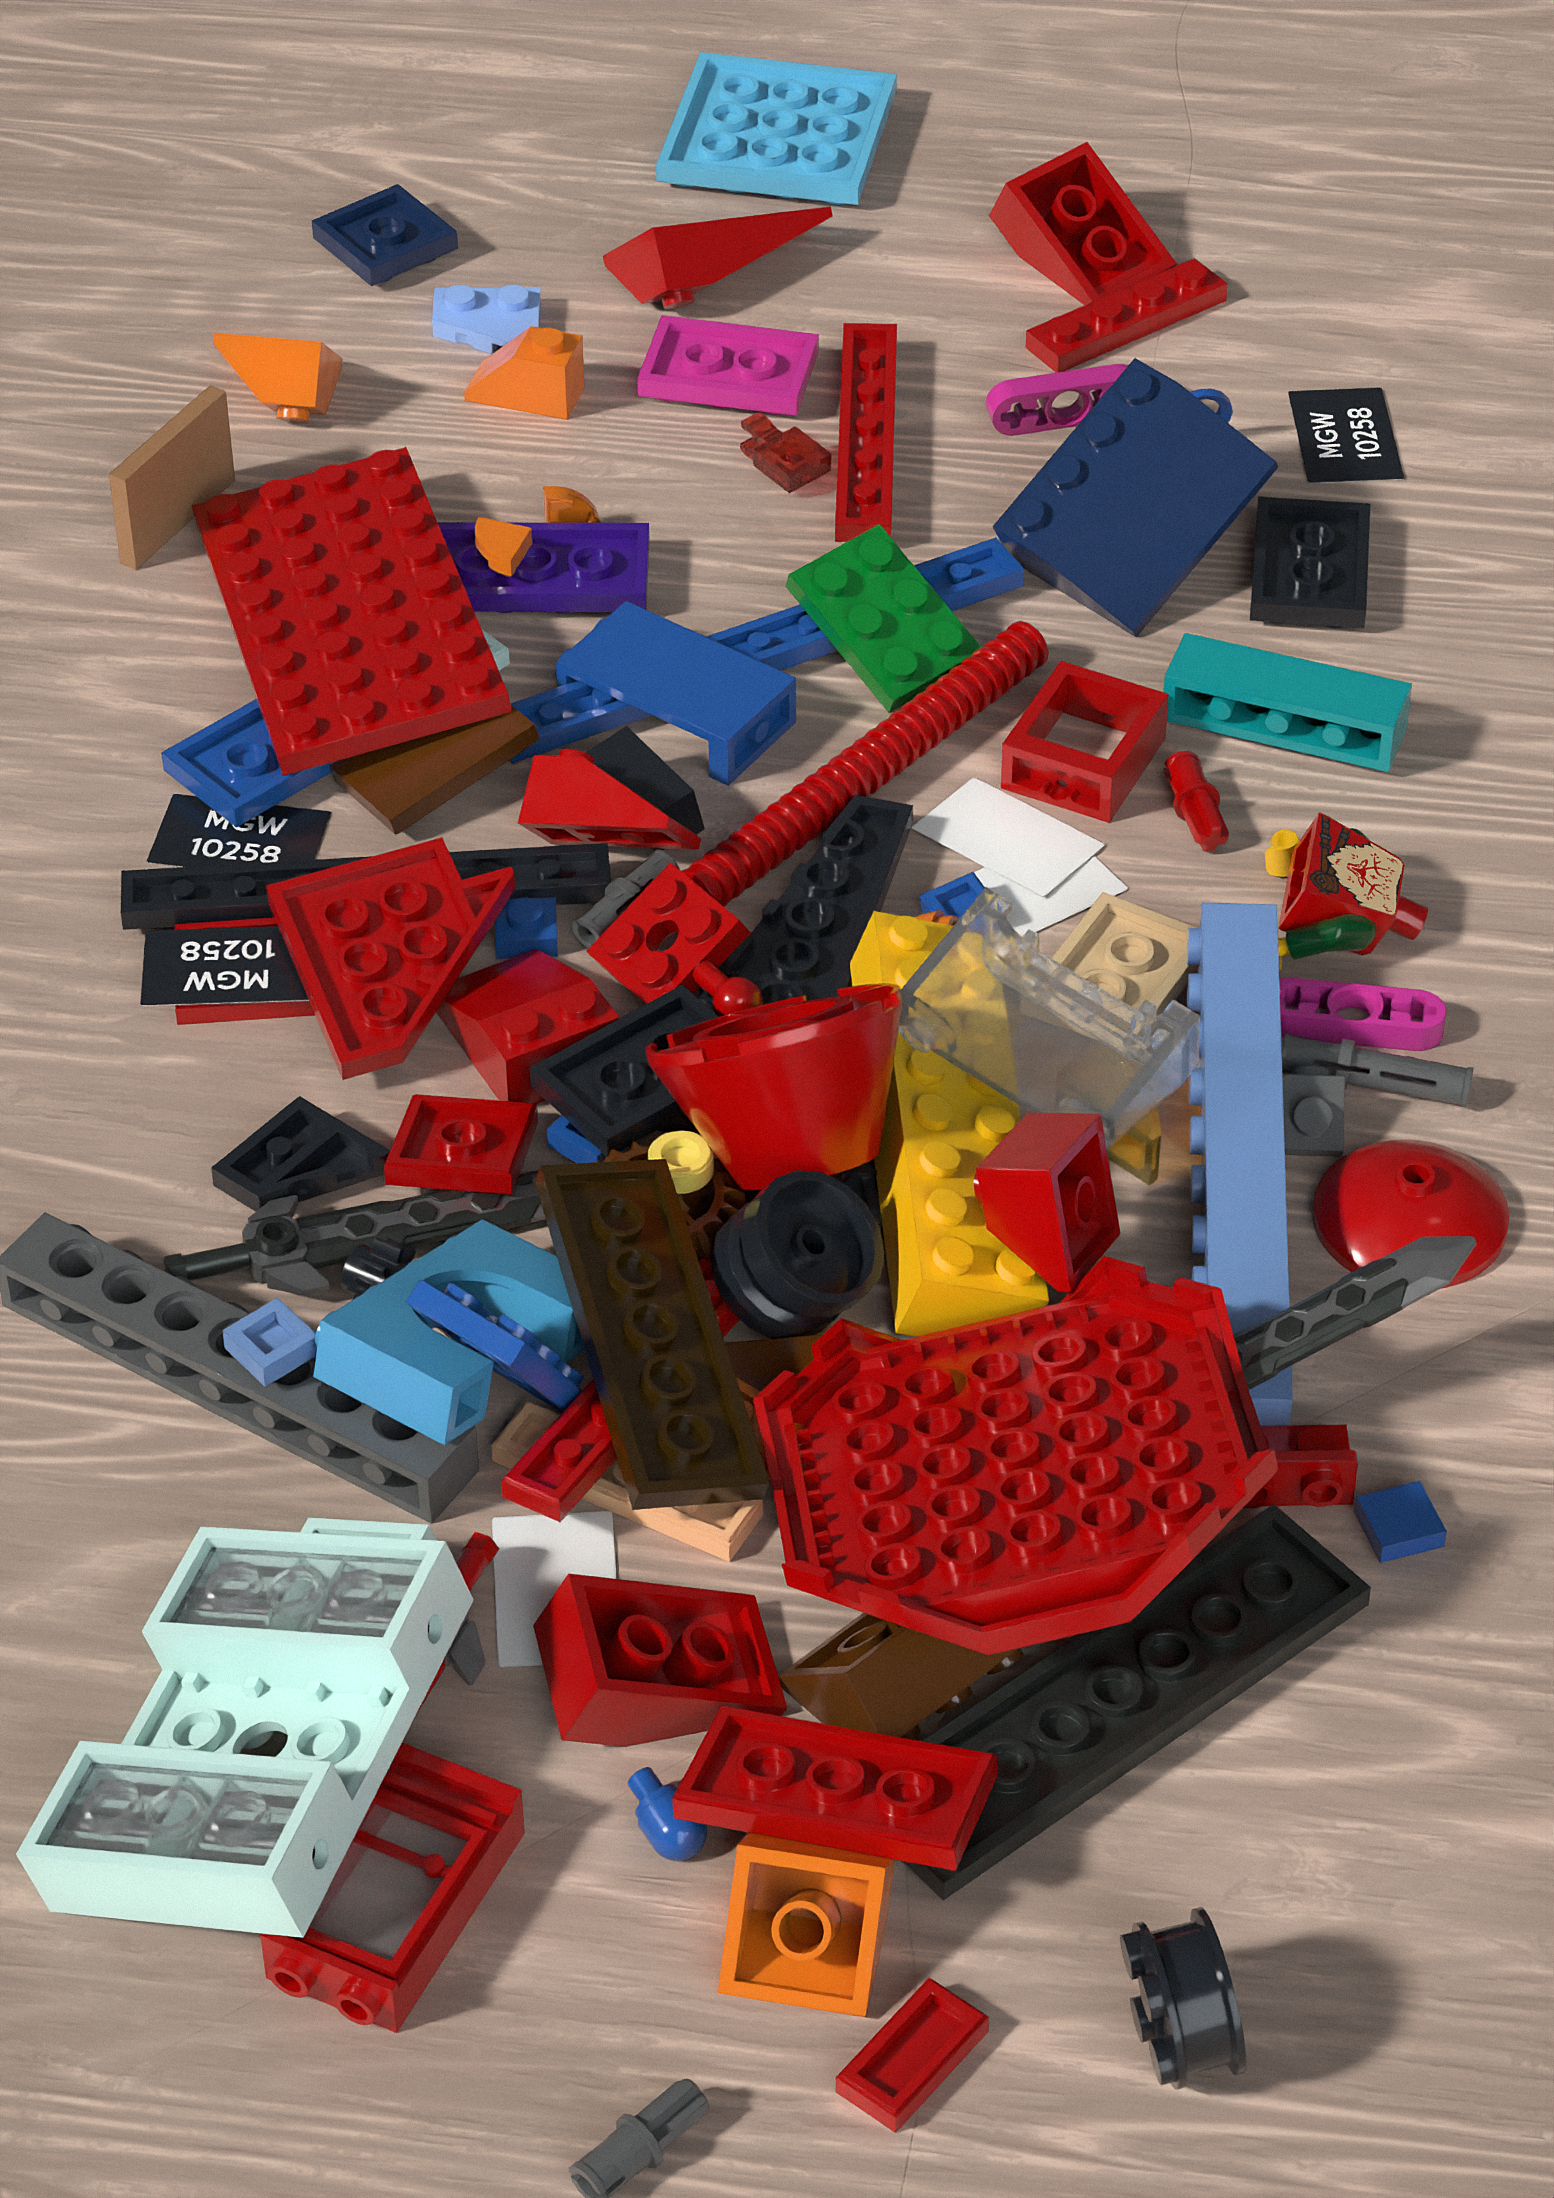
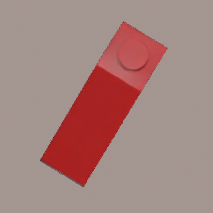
M562 749L559 756L534 755L518 824L548 843L566 845L608 843V846L699 850L701 842L699 836L595 765V758L592 755L574 749Z

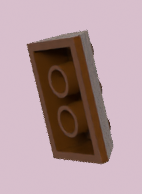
M862 1613L780 1673L778 1677L782 1689L822 1724L914 1740L921 1732L918 1726L920 1722L934 1712L943 1713L957 1707L972 1695L973 1691L970 1685L985 1673L991 1675L1009 1668L1019 1661L1024 1653L1021 1648L985 1655Z

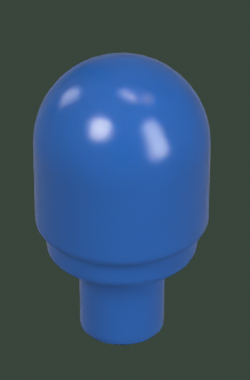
M645 1767L635 1772L629 1778L627 1785L640 1802L636 1808L635 1816L638 1819V1826L655 1851L668 1860L685 1861L694 1857L705 1844L707 1838L706 1824L674 1819L672 1798L678 1786L675 1784L664 1786L650 1767Z

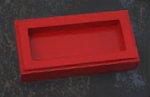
M929 1977L836 2076V2093L896 2133L989 2032V2016Z

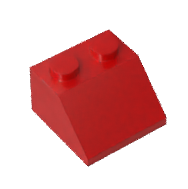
M1028 1112L976 1167L974 1193L977 1201L983 1205L987 1230L1058 1292H1072L1075 1286L1121 1234L1101 1114Z

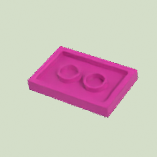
M661 315L637 378L638 396L658 398L666 402L682 401L712 405L716 408H738L763 411L771 415L787 414L797 416L819 353V334Z

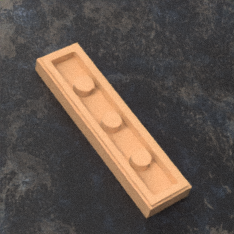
M526 1400L491 1445L492 1461L512 1469L560 1414ZM617 1459L582 1498V1500L728 1562L732 1560L763 1516V1500L632 1510Z

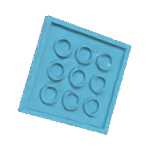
M700 52L657 160L656 182L673 183L680 187L699 186L725 189L731 193L751 192L768 194L782 199L803 198L820 200L833 205H858L897 92V74Z

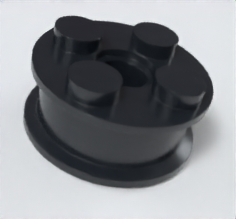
M1203 1907L1194 1908L1191 1910L1190 1922L1150 1931L1143 1921L1134 1923L1132 1932L1120 1935V1945L1130 1979H1138L1141 1995L1130 1998V2006L1141 2043L1149 2041L1150 2056L1159 2084L1171 2083L1175 2090L1186 2087L1187 2075L1225 2065L1229 2067L1234 2075L1244 2073L1246 2070V2049L1238 2003L1223 1949L1206 1910Z

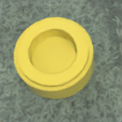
M690 1131L669 1132L658 1137L649 1147L648 1160H667L677 1194L697 1191L707 1185L713 1176V1150L704 1138L697 1133Z

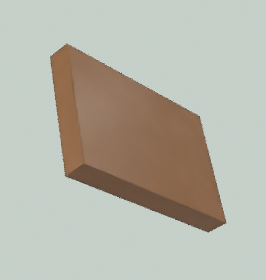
M211 385L207 387L109 473L121 564L137 570L194 518L191 505L206 502L210 498L221 494L235 481L226 391Z

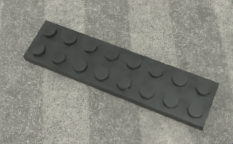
M1272 1504L1198 1554L1131 1622L1078 1635L922 1740L923 1742L995 1754L998 1757V1776L956 1871L903 1862L944 1901L1369 1605L1371 1587L1281 1509Z

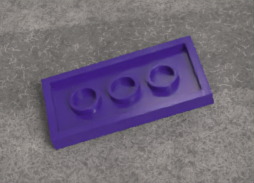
M438 522L474 612L613 613L625 601L647 610L650 546L649 523L507 522L532 528V545L512 577L492 570L488 565V560L477 550L475 543L476 522Z

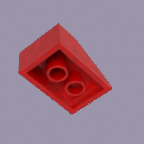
M1088 142L1006 182L989 214L991 220L1021 259L1083 305L1177 265L1176 261Z
M538 949L459 977L436 1011L499 1101L533 1104L546 1100L531 1087L530 1067L620 1019L590 978Z
M568 1573L533 1624L562 1741L627 1747L708 1731L720 1706L782 1716L788 1709L755 1595Z

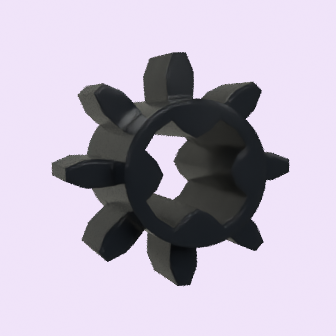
M376 1237L372 1247L361 1244L351 1252L345 1262L341 1274V1286L344 1290L355 1294L352 1298L354 1300L365 1293L370 1287L378 1285L412 1262L416 1250L390 1238L385 1241Z

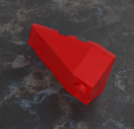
M831 206L653 227L603 255L605 267L641 304L662 301L664 309L678 308L695 302L693 294L833 217Z

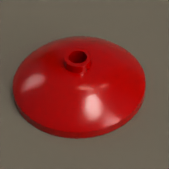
M1402 1139L1366 1145L1344 1155L1332 1164L1323 1174L1315 1191L1313 1222L1323 1247L1340 1265L1350 1272L1374 1260H1379L1421 1237H1474L1476 1239V1246L1451 1283L1443 1287L1447 1288L1476 1277L1486 1270L1500 1255L1507 1239L1509 1208L1506 1197L1497 1181L1474 1160L1440 1144Z

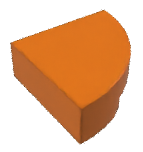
M543 486L545 523H601L596 507L583 494L566 487Z
M478 517L475 524L476 548L488 560V565L492 570L512 577L532 545V528Z

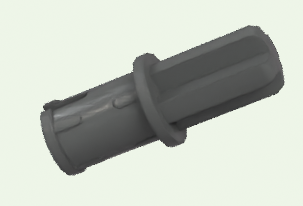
M683 2079L672 2084L636 2116L624 2113L616 2121L617 2129L608 2135V2138L569 2167V2172L573 2174L570 2177L578 2191L585 2198H610L635 2175H638L647 2166L649 2168L659 2166L664 2161L662 2151L707 2114L709 2109L707 2098L692 2080Z

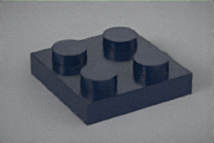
M399 184L312 220L313 238L371 287L378 283L389 281L394 276L422 264L430 263L436 258L458 249L457 231Z

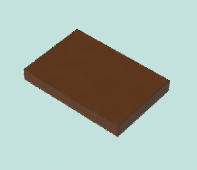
M511 705L512 712L338 760L329 765L335 782L391 832L397 835L540 740L535 724Z

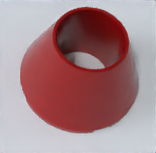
M878 983L837 989L839 995L837 997L807 1001L806 995L720 1016L667 1035L670 1047L668 1049L658 1051L656 1043L649 1044L645 1048L647 1062L741 1189L763 1190L775 1178L796 1170L822 1172L831 1176L865 1164L880 1154L903 1004L899 985Z

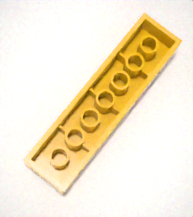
M873 911L850 962L852 986L878 983L897 984L900 986L903 998L880 1154L874 1158L896 1333L918 1337L1045 1307L1049 1302L1046 1280L987 1230L983 1205L977 1201L974 1193L976 1167L1021 1120L992 933L978 931L969 927H957L920 920L911 916H899Z

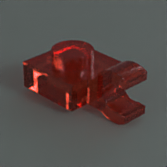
M756 413L741 421V427L752 436L740 443L741 451L753 460L754 467L789 494L831 471L832 454L796 426L781 432L762 413Z

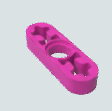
M1112 364L1005 380L990 390L986 397L985 406L995 429L1004 435L1013 436L1075 427L1084 419L1128 365ZM1095 390V391L1091 392V393H1092V396H1093V398H1094V400L1092 401V397H1091V395H1090V391ZM1067 391L1079 393L1076 401L1068 407L1055 408L1052 406L1054 399L1061 393ZM1037 399L1039 400V403H1040V405H1041V408H1040V409H1035V408H1039ZM1016 403L1014 406V411L1009 412L1011 409V404Z
M1294 977L1279 979L1282 1038H1284L1285 1033H1291L1293 1036L1341 1044L1344 1038L1355 1040V1045L1409 1051L1432 1049L1443 1038L1446 1006L1437 995L1418 989ZM1292 1006L1297 1007L1298 1009L1290 1010L1286 1009L1285 1007ZM1346 1008H1357L1367 1012L1370 1016L1363 1020H1349L1342 1017L1338 1012ZM1318 1009H1326V1014L1318 1013ZM1382 1014L1390 1015L1389 1020H1383ZM1411 1019H1420L1422 1022L1411 1021Z

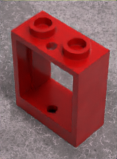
M1060 661L1002 743L1001 789L1110 823L1166 739L1169 694ZM1062 713L1126 732L1108 760L1044 740ZM1059 780L1066 782L1068 786L1062 785Z

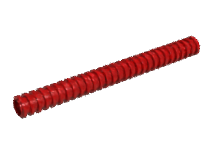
M1017 621L1012 623L1007 630L1000 632L995 639L988 641L983 648L976 650L972 656L964 659L960 665L953 667L948 674L941 676L936 683L929 685L924 692L917 694L912 701L905 703L900 710L893 712L888 719L881 721L876 728L869 730L864 737L857 739L852 746L845 748L840 755L833 757L827 765L818 768L815 774L806 777L803 783L794 786L789 793L782 795L777 802L770 804L765 811L758 813L752 821L746 822L740 830L734 831L727 840L718 843L715 849L706 852L701 859L694 861L688 869H684L682 872L722 906L726 907L732 899L738 898L745 889L751 888L758 879L764 878L770 870L780 866L783 860L789 859L795 851L805 847L808 841L814 840L820 832L826 831L855 795L869 797V795L876 793L882 785L888 784L894 776L900 775L906 767L913 765L918 758L925 756L930 749L938 746L942 740L947 739L954 731L959 730L966 722L971 721L977 713L984 711L989 704L996 702L1001 695L1008 693L1013 686L1021 683L1035 669L1042 667L1048 660L1049 655L1044 637L1028 622Z

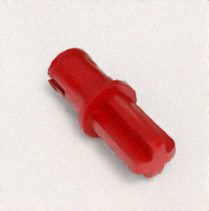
M1181 751L1171 755L1165 761V766L1168 768H1163V773L1175 795L1173 808L1179 818L1184 821L1186 820L1194 841L1200 844L1202 850L1213 852L1217 845L1226 844L1229 839V831L1218 808L1220 804L1219 792L1214 785L1207 781L1201 762L1195 753Z

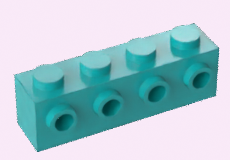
M1184 633L1165 673L1163 692L1169 694L1167 722L1389 772L1407 730L1412 683Z

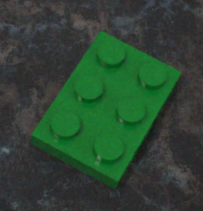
M880 524L793 571L788 576L785 587L888 713L913 700L917 694L924 692L929 685L936 683L941 676L948 674L953 667L960 665L964 659L972 656L976 650L982 648Z

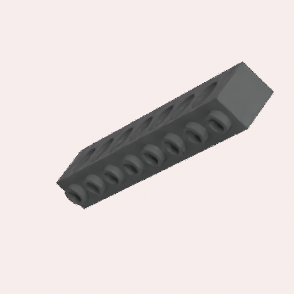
M44 1212L0 1255V1294L2 1306L431 1524L479 1472L475 1425L448 1444L443 1445L313 1377L316 1357L264 1387L224 1346L222 1330L250 1314L244 1307L234 1302H225L197 1288L187 1278L173 1276L145 1262L140 1256L130 1250H120L92 1236L89 1231L80 1225L68 1224Z

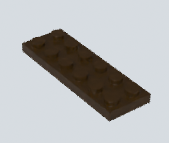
M653 1159L541 1165L535 1185L632 1510L762 1500L769 1487V1479L667 1160Z

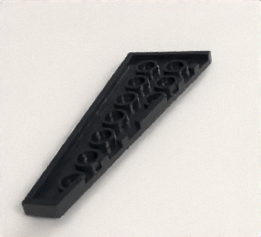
M855 795L822 835L821 847L808 863L803 864L800 862L791 874V884L778 900L771 899L762 909V920L718 969L729 978L744 977L754 982L761 991L763 1004L806 995L807 1001L839 996L837 989L852 986L850 962L873 911L881 912L913 824V805ZM700 986L698 999L714 1012L713 997ZM686 1114L656 1130L667 1133L690 1131L701 1135Z

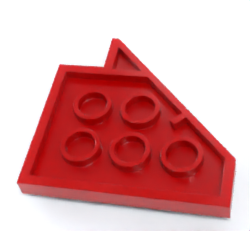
M441 837L266 885L269 906L342 1080L401 1064L405 1061L514 892L515 875L511 866L461 880L446 844Z

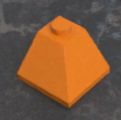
M214 333L213 344L259 401L271 410L277 411V419L290 422H309L310 414L326 415L342 370L343 358L320 341Z

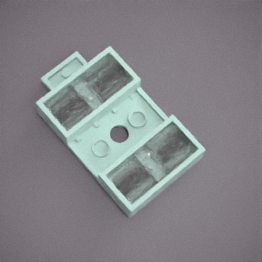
M309 1517L301 1532L200 1527L142 1630L162 1671L123 1742L115 1744L79 1741L16 1853L49 1911L303 1938L474 1600L446 1541H437L429 1524ZM274 1731H280L288 1735L285 1747L276 1757L240 1754L242 1749H253L263 1745L270 1739Z

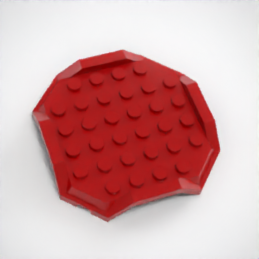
M1104 1256L1083 1277L1072 1292H1069L1058 1304L901 1340L841 1318L811 1345L814 1360L796 1377L793 1372L784 1370L753 1398L774 1494L785 1558L782 1568L787 1586L985 1655L1001 1653L1131 1622L1278 1472L1274 1448L1268 1449L1244 1377L1222 1289L1179 1277L1173 1283V1288L1150 1282L1147 1279L1145 1267Z

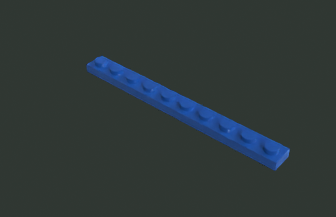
M996 537L914 565L951 611L1024 587V568ZM801 605L706 636L780 671L838 651ZM577 680L510 703L535 724L540 740L509 761L513 764L534 757V755H539L651 716V714Z

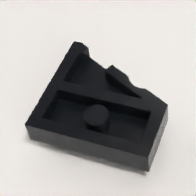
M298 1096L211 1167L213 1186L256 1212L270 1200L296 1195L298 1196V1202L384 1175V1165L390 1150L301 1096Z

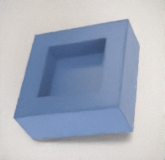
M278 1297L222 1330L225 1349L264 1387L316 1357V1333Z

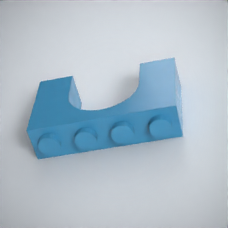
M482 1219L458 1235L450 1237L445 1243L418 1260L410 1262L405 1268L383 1282L370 1287L365 1293L343 1307L328 1313L321 1320L315 1334L317 1353L313 1377L443 1445L448 1444L483 1420L486 1416L494 1361L434 1331L433 1328L436 1327L406 1303V1300L420 1279L441 1292H444L449 1282L458 1286L483 1303V1308L498 1318L503 1314L529 1330L536 1336L535 1340L561 1357L559 1360L567 1363L585 1349L557 1256Z

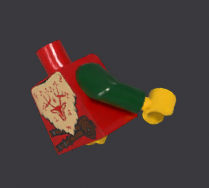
M1319 812L1300 840L1297 833L1288 829L1279 830L1272 836L1270 840L1271 847L1265 851L1266 871L1276 877L1288 876L1278 929L1286 932V937H1278L1279 972L1283 964L1282 956L1291 954L1294 960L1334 951H1349L1363 956L1372 953L1387 930L1410 940H1414L1421 932L1427 918L1428 907L1400 895L1404 863L1398 856L1370 841L1360 830L1349 829L1331 817Z

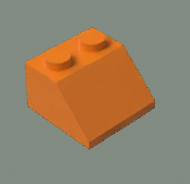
M748 1833L737 1845L718 1993L866 2017L886 1931L895 1860Z

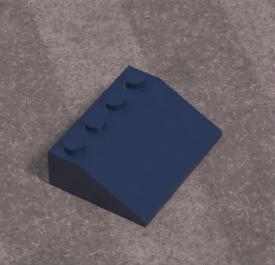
M1134 358L992 527L1002 545L1025 570L1134 637H1137L1278 469V465L1273 458L1178 382Z

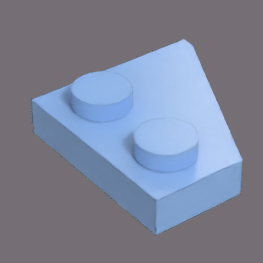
M455 285L448 288L434 289L433 337L453 343H466L474 349L493 354L497 350V345L503 347L530 326L540 328L541 287H523L520 285L469 287L466 285Z

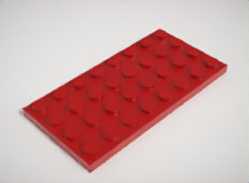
M407 447L397 450L377 451L364 459L342 465H326L309 474L287 480H271L264 483L261 487L232 495L219 494L206 502L191 505L196 525L283 776L512 712L508 691Z

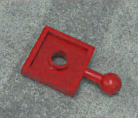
M671 862L586 951L605 971L644 1005L680 985H684L693 994L701 986L713 997V1009L719 1017L763 1005L761 991L754 982L744 977L729 978L718 969L751 932L737 917ZM678 932V937L672 946L664 951H658L661 942L667 936Z

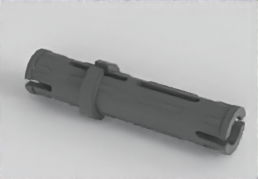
M1285 1033L1282 1045V1073H1291V1069L1300 1066H1318L1328 1069L1329 1076H1345V1090L1347 1084L1401 1095L1459 1104L1461 1107L1467 1106L1473 1067L1464 1068L1410 1056L1355 1047V1040L1344 1038L1341 1044Z

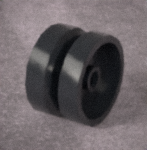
M796 1170L775 1178L751 1202L746 1203L727 1220L716 1234L711 1262L715 1284L728 1308L750 1329L775 1339L813 1336L825 1329L837 1319L841 1312L850 1309L868 1294L880 1279L885 1254L880 1228L867 1204L845 1183L822 1172Z

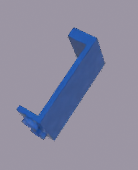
M628 601L620 605L607 618L601 619L589 634L573 648L563 652L556 662L555 677L557 679V687L578 680L707 740L709 746V777L727 786L796 723V677Z

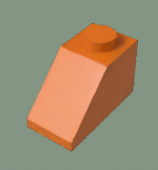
M530 326L482 361L464 392L465 401L567 420L585 389L583 335L561 332L555 328Z

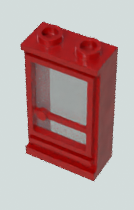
M402 1742L304 1937L261 1933L260 1939L266 1979L271 1980L277 1988L290 1996L297 1998L309 1996L331 2005L354 2023L360 2025H371L373 2023L397 2033L525 1834L522 1790Z

